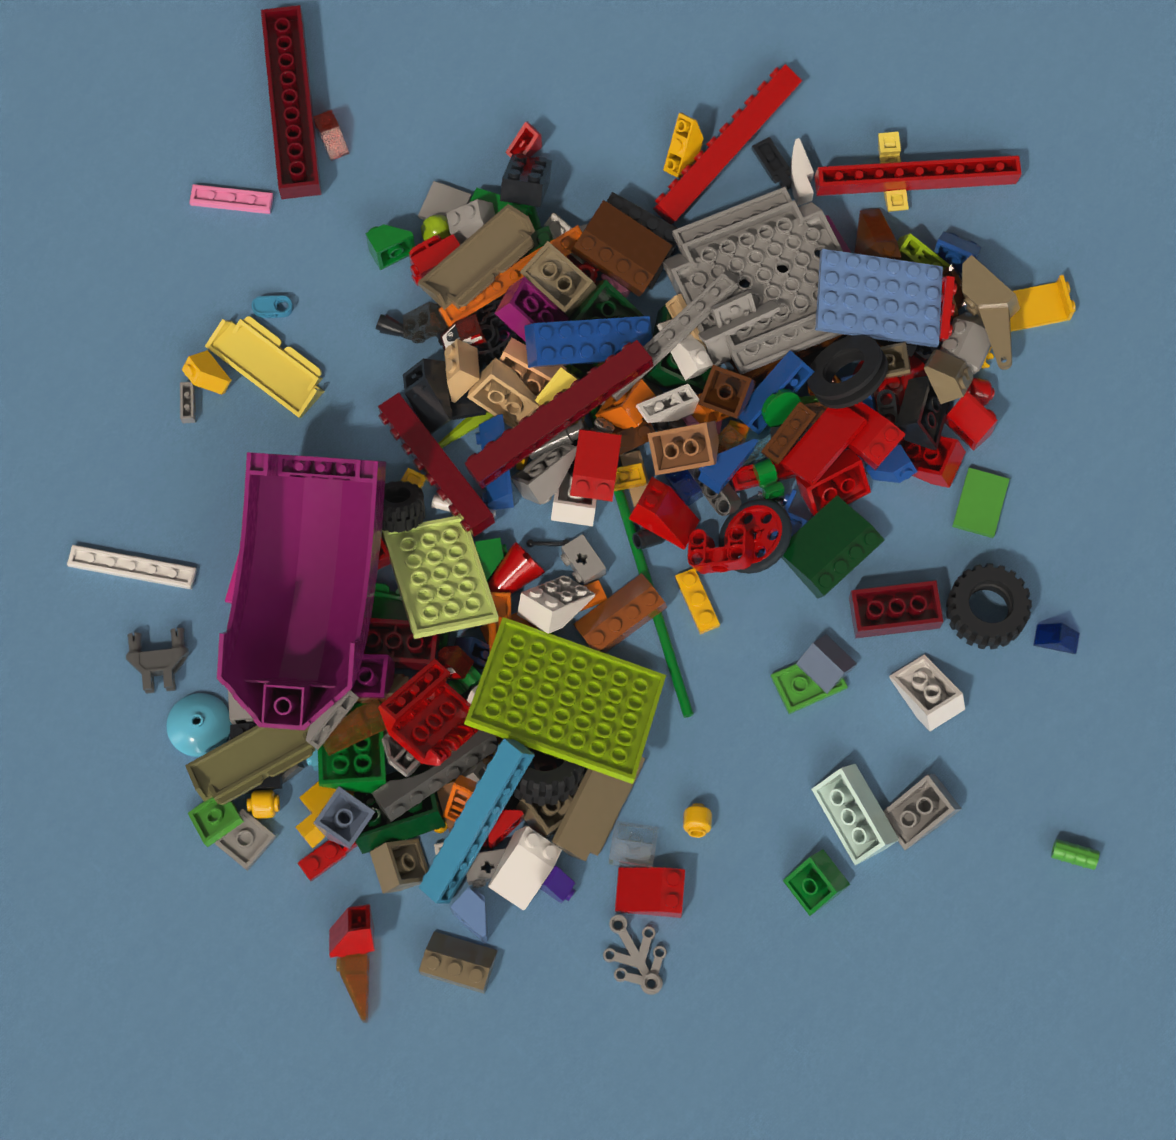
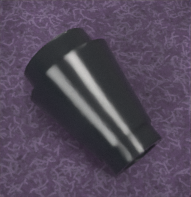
M381 314L375 329L379 330L382 334L404 337L408 326L388 314Z

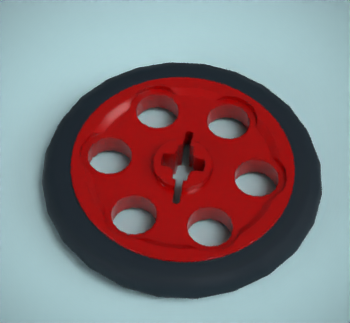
M757 499L742 504L735 513L730 514L719 534V547H725L728 541V531L735 524L743 525L753 537L757 533L754 539L751 566L747 569L735 570L739 573L751 574L770 568L784 555L791 540L792 525L790 516L779 503L772 500ZM771 514V520L764 524V517ZM749 515H753L752 521L748 524H744L745 518ZM774 531H778V537L770 540V535ZM765 548V555L758 558L757 553L759 550Z

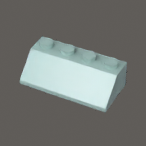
M856 764L840 768L812 788L814 795L854 865H858L899 841L897 834Z

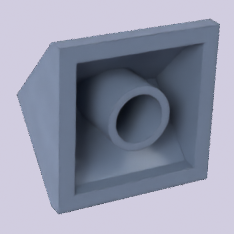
M826 634L812 643L796 665L828 694L857 663Z
M338 787L313 824L327 839L350 849L375 811Z

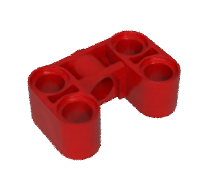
M735 524L728 531V541L725 547L715 548L714 540L704 530L696 529L689 536L688 563L700 574L747 569L753 561L754 537L743 525Z

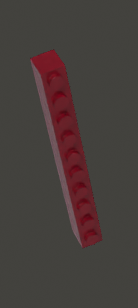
M638 340L633 343H627L622 348V351L616 355H610L605 360V363L599 367L592 368L587 376L575 380L569 389L557 393L548 404L540 405L534 414L525 416L513 429L505 430L499 439L490 441L478 454L474 453L469 456L465 462L467 470L483 489L654 366L652 357Z

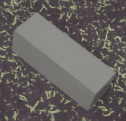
M180 382V419L182 423H196L195 385L192 382Z

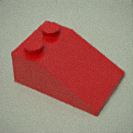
M859 402L848 408L864 417L868 423L847 447L876 470L906 434L890 420L863 402Z
M579 429L570 496L613 501L622 435Z
M943 436L940 437L937 450H931L905 440L902 446L918 471L912 475L913 477L950 488L966 453L958 439Z
M651 477L629 517L631 521L685 550L689 542L691 532L696 529L700 521L670 486L654 477Z
M619 867L615 912L681 918L685 869Z

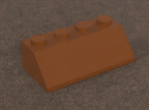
M641 573L573 625L590 648L607 653L666 609L667 605L652 584Z

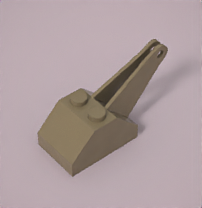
M971 255L962 264V292L965 298L963 301L967 305L966 309L973 316L977 314L982 318L998 367L1002 370H1007L1012 366L1010 317L1020 309L1018 299L1011 289Z

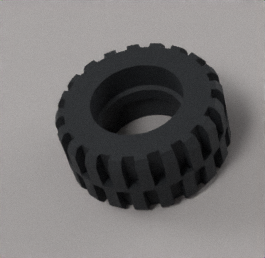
M986 563L985 567L979 564L975 565L972 570L967 569L961 577L959 576L956 579L946 602V607L948 608L946 616L947 619L951 620L949 624L951 629L958 631L956 636L960 639L963 637L967 639L966 644L972 646L973 643H976L979 649H985L986 646H990V649H997L999 645L1004 647L1011 640L1014 641L1024 629L1030 618L1032 600L1028 599L1030 596L1029 589H1024L1023 587L1025 584L1022 578L1017 579L1015 577L1016 572L1013 570L1007 572L1004 570L1005 566L1002 565L995 568L993 563ZM981 590L997 593L1007 604V617L997 623H987L978 619L969 606L971 595Z
M526 747L533 754L551 756L562 765L550 771H538L528 766L514 790V797L519 800L524 799L525 803L531 805L532 803H538V806H545L547 803L555 805L559 800L564 802L569 799V795L572 796L576 793L584 776L583 766Z

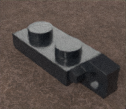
M770 137L753 145L752 151L770 179L775 184L779 182L782 188L786 187L787 190L792 188V181L789 178L791 176L790 168Z

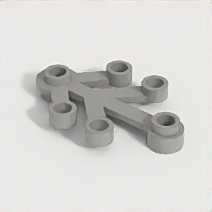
M622 915L613 916L609 922L612 932L619 934L630 956L608 948L604 951L603 958L608 963L615 961L636 967L641 974L628 973L624 968H618L614 972L615 980L618 982L628 981L640 985L646 994H657L663 984L662 978L658 974L662 960L666 957V949L663 946L654 948V961L649 971L645 962L651 940L655 937L654 928L647 926L642 930L643 939L638 951L626 930V918ZM620 921L623 926L620 929H616L614 923ZM646 930H651L653 932V935L651 937H646L644 932ZM656 950H663L664 955L662 957L656 956ZM607 952H613L614 957L607 959L605 955ZM623 971L625 977L619 979L616 975L617 972ZM649 980H654L656 985L650 988L648 987L647 982Z

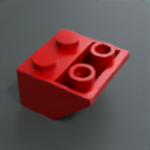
M967 391L964 397H961L947 414L945 424L974 451L992 435L998 420L994 412L986 409L976 395H971Z
M370 904L348 907L329 929L330 958L345 957L352 954H366L375 951L374 923Z

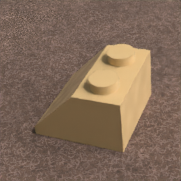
M456 339L451 345L447 346L444 353L447 384L451 401L454 403L480 380L477 348L459 339Z

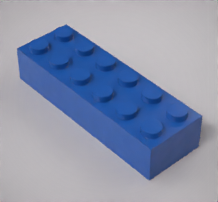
M650 316L544 322L524 326L528 368L605 363V360L610 355H616L622 351V348L627 343H633L638 340L642 346H645L652 339Z

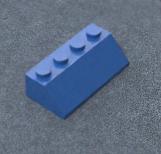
M503 414L479 424V432H475L477 445L481 444L482 450L490 441L499 439L505 431ZM510 469L487 485L486 491H482L483 502L485 504L488 503L489 509L497 510L514 507Z

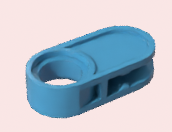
M283 295L260 296L255 298L251 305L253 313L258 318H283L293 312L290 298ZM281 302H286L289 305L284 311L277 309L278 304Z

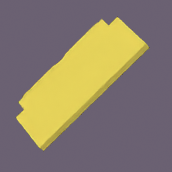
M248 316L244 320L240 319L237 324L231 320L222 319L205 347L297 417L302 418L325 392L317 386L323 379L320 377L322 374L321 369L292 347L281 348V339L252 317Z

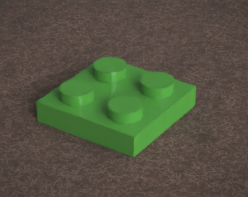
M213 797L188 812L201 840L207 847L244 822L233 801L224 805H218Z

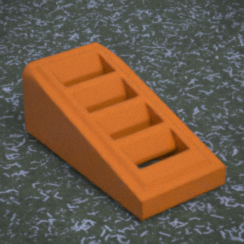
M462 775L458 776L453 783L443 817L455 822L461 814L451 809L453 808L462 813L466 801L471 797L476 788L477 782Z

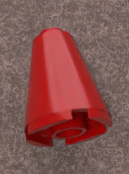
M515 542L489 580L488 586L490 592H511L512 594L542 576L545 571Z

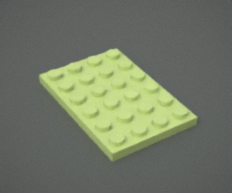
M458 515L456 517L452 516L426 521L418 524L417 528L400 533L382 530L383 540L390 555L389 559L414 639L498 622L499 616L471 532H466L460 524L461 519Z

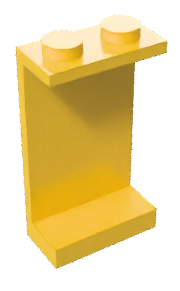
M1059 275L1055 283L1013 291L1017 296L1020 309L1010 317L1011 332L1071 320L1076 307L1074 300L1070 299V285L1068 281L1065 282L1064 275Z

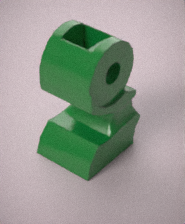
M768 458L753 464L754 474L759 482V487L763 490L764 499L773 500L784 496L785 488L781 482L777 483V472L771 460Z
M471 663L462 669V672L459 674L461 678H454L448 683L464 699L470 693L471 687L479 684L481 674Z

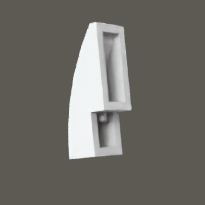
M800 138L795 139L790 168L791 187L797 206L811 202L814 194L810 184L813 180L814 171Z

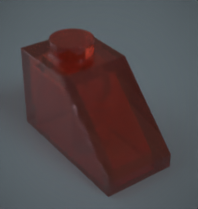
M332 109L314 116L315 128L330 160L332 161L349 154Z

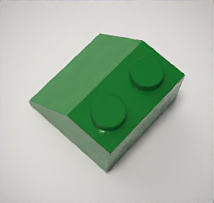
M383 224L379 227L375 226L365 233L369 252L380 270L408 257L410 250L415 247L413 233L408 230Z
M824 849L810 856L783 880L809 916L813 915L851 885Z

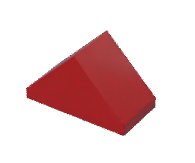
M526 121L505 153L510 158L512 154L518 153L532 157L542 148L541 134Z

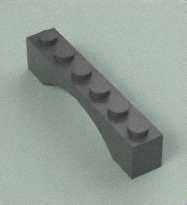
M479 730L457 751H451V756L440 766H434L414 777L390 780L372 792V795L389 820L393 821L496 751L499 745L497 738L493 734Z

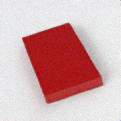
M848 407L840 409L827 408L781 461V464L814 486L868 422L864 417Z

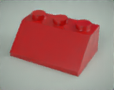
M851 449L842 452L814 486L798 476L795 477L800 494L813 516L836 495L847 504H850L871 493L862 460Z

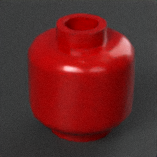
M973 378L967 389L971 395H976L980 399L983 406L993 399L995 393L991 382L981 378Z

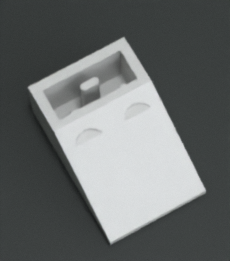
M560 576L521 592L517 615L549 634L563 628L595 597V593L588 590L586 586L573 581L568 576Z

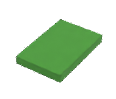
M969 467L952 527L994 538L1010 479Z
M796 664L770 676L788 714H792L848 688L843 678L826 694Z

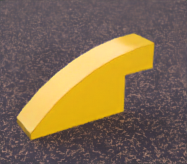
M319 781L299 797L311 814L295 827L312 848L325 838L324 834L313 822L336 791L334 788L320 787ZM345 790L346 792H348L350 795L353 796L354 791H347V790Z

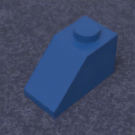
M900 444L895 447L876 470L868 464L864 466L873 480L901 483L918 472Z

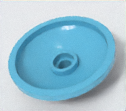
M195 693L182 698L172 707L167 718L166 728L171 743L178 751L191 757H201L227 742L232 723L229 720V710L220 699L206 693ZM199 718L200 723L197 725L193 724V721Z

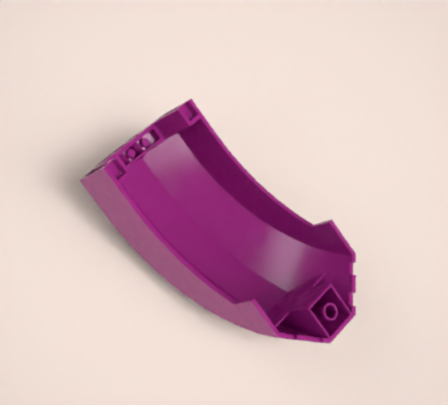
M247 452L238 567L227 629L225 632L219 633L217 679L228 689L238 704L254 719L253 721L258 727L305 730L354 686L366 646L376 588L383 520L386 461Z

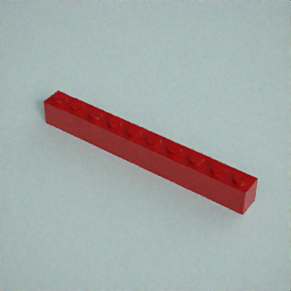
M786 64L780 69L776 67L769 74L771 79L768 82L764 80L758 86L757 90L759 92L756 96L751 94L744 102L746 107L743 110L739 108L731 116L734 120L730 124L726 122L719 129L721 134L717 138L713 136L708 141L706 151L700 150L693 158L696 162L692 166L688 164L680 172L683 176L679 180L675 178L668 185L670 190L666 195L662 192L655 200L657 204L653 210L666 222L672 225L802 82Z
M1018 155L818 167L814 178L816 195L822 196L905 189L908 191L1017 184L1022 173Z

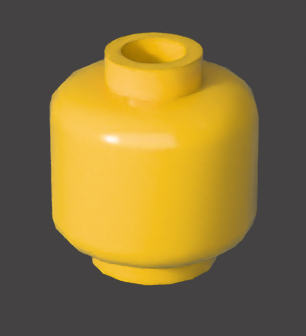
M272 789L253 791L251 798H247L248 812L252 811V815L256 819L273 818L276 812L280 810L279 795L275 794Z
M694 803L686 808L683 814L684 830L692 837H704L712 828L711 810L701 803Z

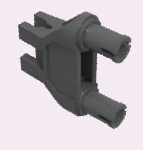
M175 628L170 630L172 647L170 649L142 651L141 633L134 632L135 636H133V633L127 634L129 652L126 654V660L142 674L143 690L146 694L155 693L154 676L162 675L166 691H176L175 674L189 655V649L185 646L184 628H177V631Z

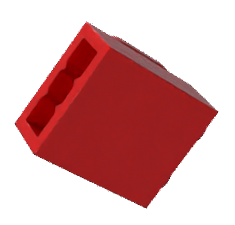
M454 234L443 240L440 235H435L410 250L409 256L412 265L410 270L413 273L411 277L417 286L420 279L460 246Z

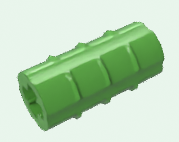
M1060 839L1055 840L1051 852V858L1092 870L1096 869L1100 855L1098 850Z

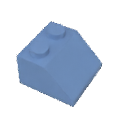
M468 887L450 906L452 914L486 944L488 941L485 897L477 889L472 891Z

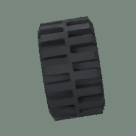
M408 481L385 483L382 530L400 533L402 531H410L412 528H417L418 524H422L423 519H425L422 489Z

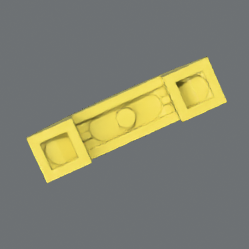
M899 132L878 133L880 163L901 162ZM906 189L884 192L888 212L909 209Z

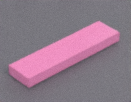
M193 184L189 203L191 206L270 214L273 193Z

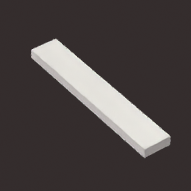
M72 545L67 562L68 567L191 590L197 572L195 567Z

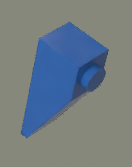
M752 439L717 454L715 465L699 468L701 473L698 480L719 494L753 453L758 440Z

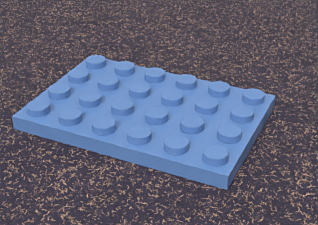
M822 249L819 262L815 330L852 336L864 335L873 339L937 347L940 334L943 266Z

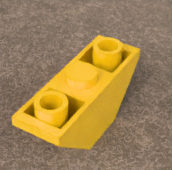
M683 113L678 114L663 171L677 178L682 176L680 172L688 164L691 166L695 162L693 158L701 150L704 138L696 119Z

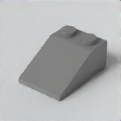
M476 199L446 213L450 234H454L461 245L495 216L493 203Z
M567 443L538 456L512 476L511 480L522 497L540 505L549 502L558 491L576 456L577 446Z
M929 774L883 812L897 834L898 842L904 850H907L944 824L962 808L935 774Z

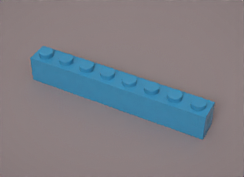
M504 739L498 745L497 752L488 763L484 775L477 782L473 794L466 801L461 815L455 820L454 827L445 838L441 850L434 857L433 864L423 876L419 889L435 903H450L535 756L520 742L513 739Z

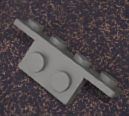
M747 290L710 307L716 326L699 333L698 336L705 344L715 343L721 337L735 334L743 327L753 326L763 318L774 316L775 313L781 311L780 306L774 301H769L755 307L752 294Z

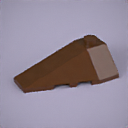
M880 208L860 210L854 253L901 260L897 240Z

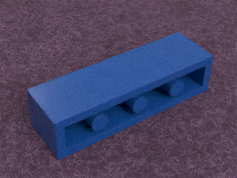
M790 350L754 390L739 418L759 435L767 426L761 412L766 399L771 394L775 395L781 389H790L796 393L815 371Z

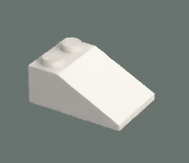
M567 472L558 491L554 494L551 520L593 526L597 499L570 496L572 476Z
M925 654L889 676L917 719L929 731H932L965 710L963 693Z
M528 826L515 831L488 887L520 909L525 910L554 868L562 849Z

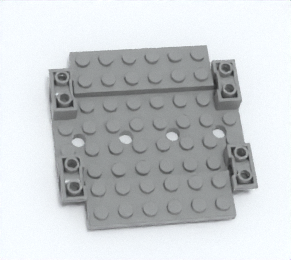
M783 187L673 230L672 235L681 253L663 260L662 265L676 294L682 295L686 305L690 304L724 272L739 287L727 299L748 290L752 294L755 307L769 301H774L781 309L774 316L763 318L753 326L743 327L735 334L719 338L715 343L705 344L713 365L718 366L731 361L732 357L739 374L742 375L782 359L790 350L793 353H797L842 335L815 330L820 258L815 255V252L822 249L842 251L823 211L812 202L798 207L795 200L792 201L786 187ZM785 265L788 271L781 273L777 270V267ZM747 280L750 286L743 288L739 285V282ZM711 313L697 326L699 333L716 326L713 314Z

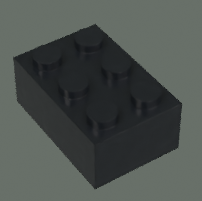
M522 153L512 154L502 177L500 201L541 207L550 183L552 160H547L545 157L540 156L535 158L527 157V155Z

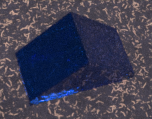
M1063 623L1037 624L1033 646L1076 655L1080 633Z

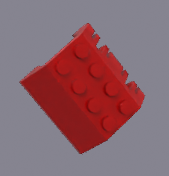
M435 658L380 704L378 708L388 734L421 764L440 766L451 756V751H457L479 729L464 725L471 704L446 683L451 672Z

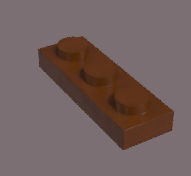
M799 402L761 453L778 465L815 418L816 413Z

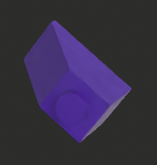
M556 865L540 887L542 891L561 904L565 899L569 901L576 891L573 889L575 882Z

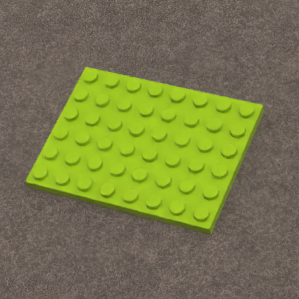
M503 617L464 725L504 739L516 740L526 747L633 784L666 675Z

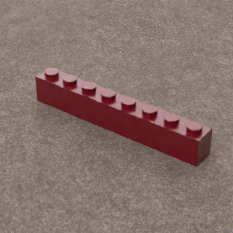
M399 392L378 406L380 411L379 419L384 425H389L393 438L396 441L399 439L402 442L401 447L407 455H412L416 468L419 471L423 470L426 475L424 477L429 485H435L438 489L436 493L442 501L446 500L448 502V508L454 517L458 515L461 519L460 524L466 532L470 531L475 537L493 525L495 521L491 511Z

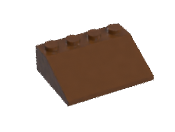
M603 200L570 252L640 297L656 274L672 245Z

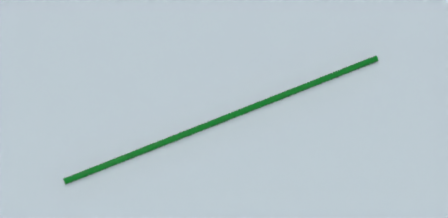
M529 206L531 211L529 219L534 229L541 227L536 207ZM581 371L577 376L581 378L585 373ZM598 406L589 412L593 428L595 426L594 421L597 418L595 415L599 411ZM624 490L614 491L639 575L642 573L654 587L643 550L637 549L633 543L632 536L637 531L634 522L629 519L631 511ZM660 612L653 618L683 717L688 718L693 716L694 713L663 614Z

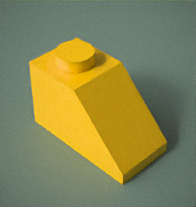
M208 350L188 356L182 368V371L193 385L221 395L225 394L232 381Z

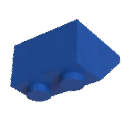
M943 231L936 243L934 252L948 264H954L958 272L962 273V264L971 255L977 259L981 247L973 241L959 238L955 233Z

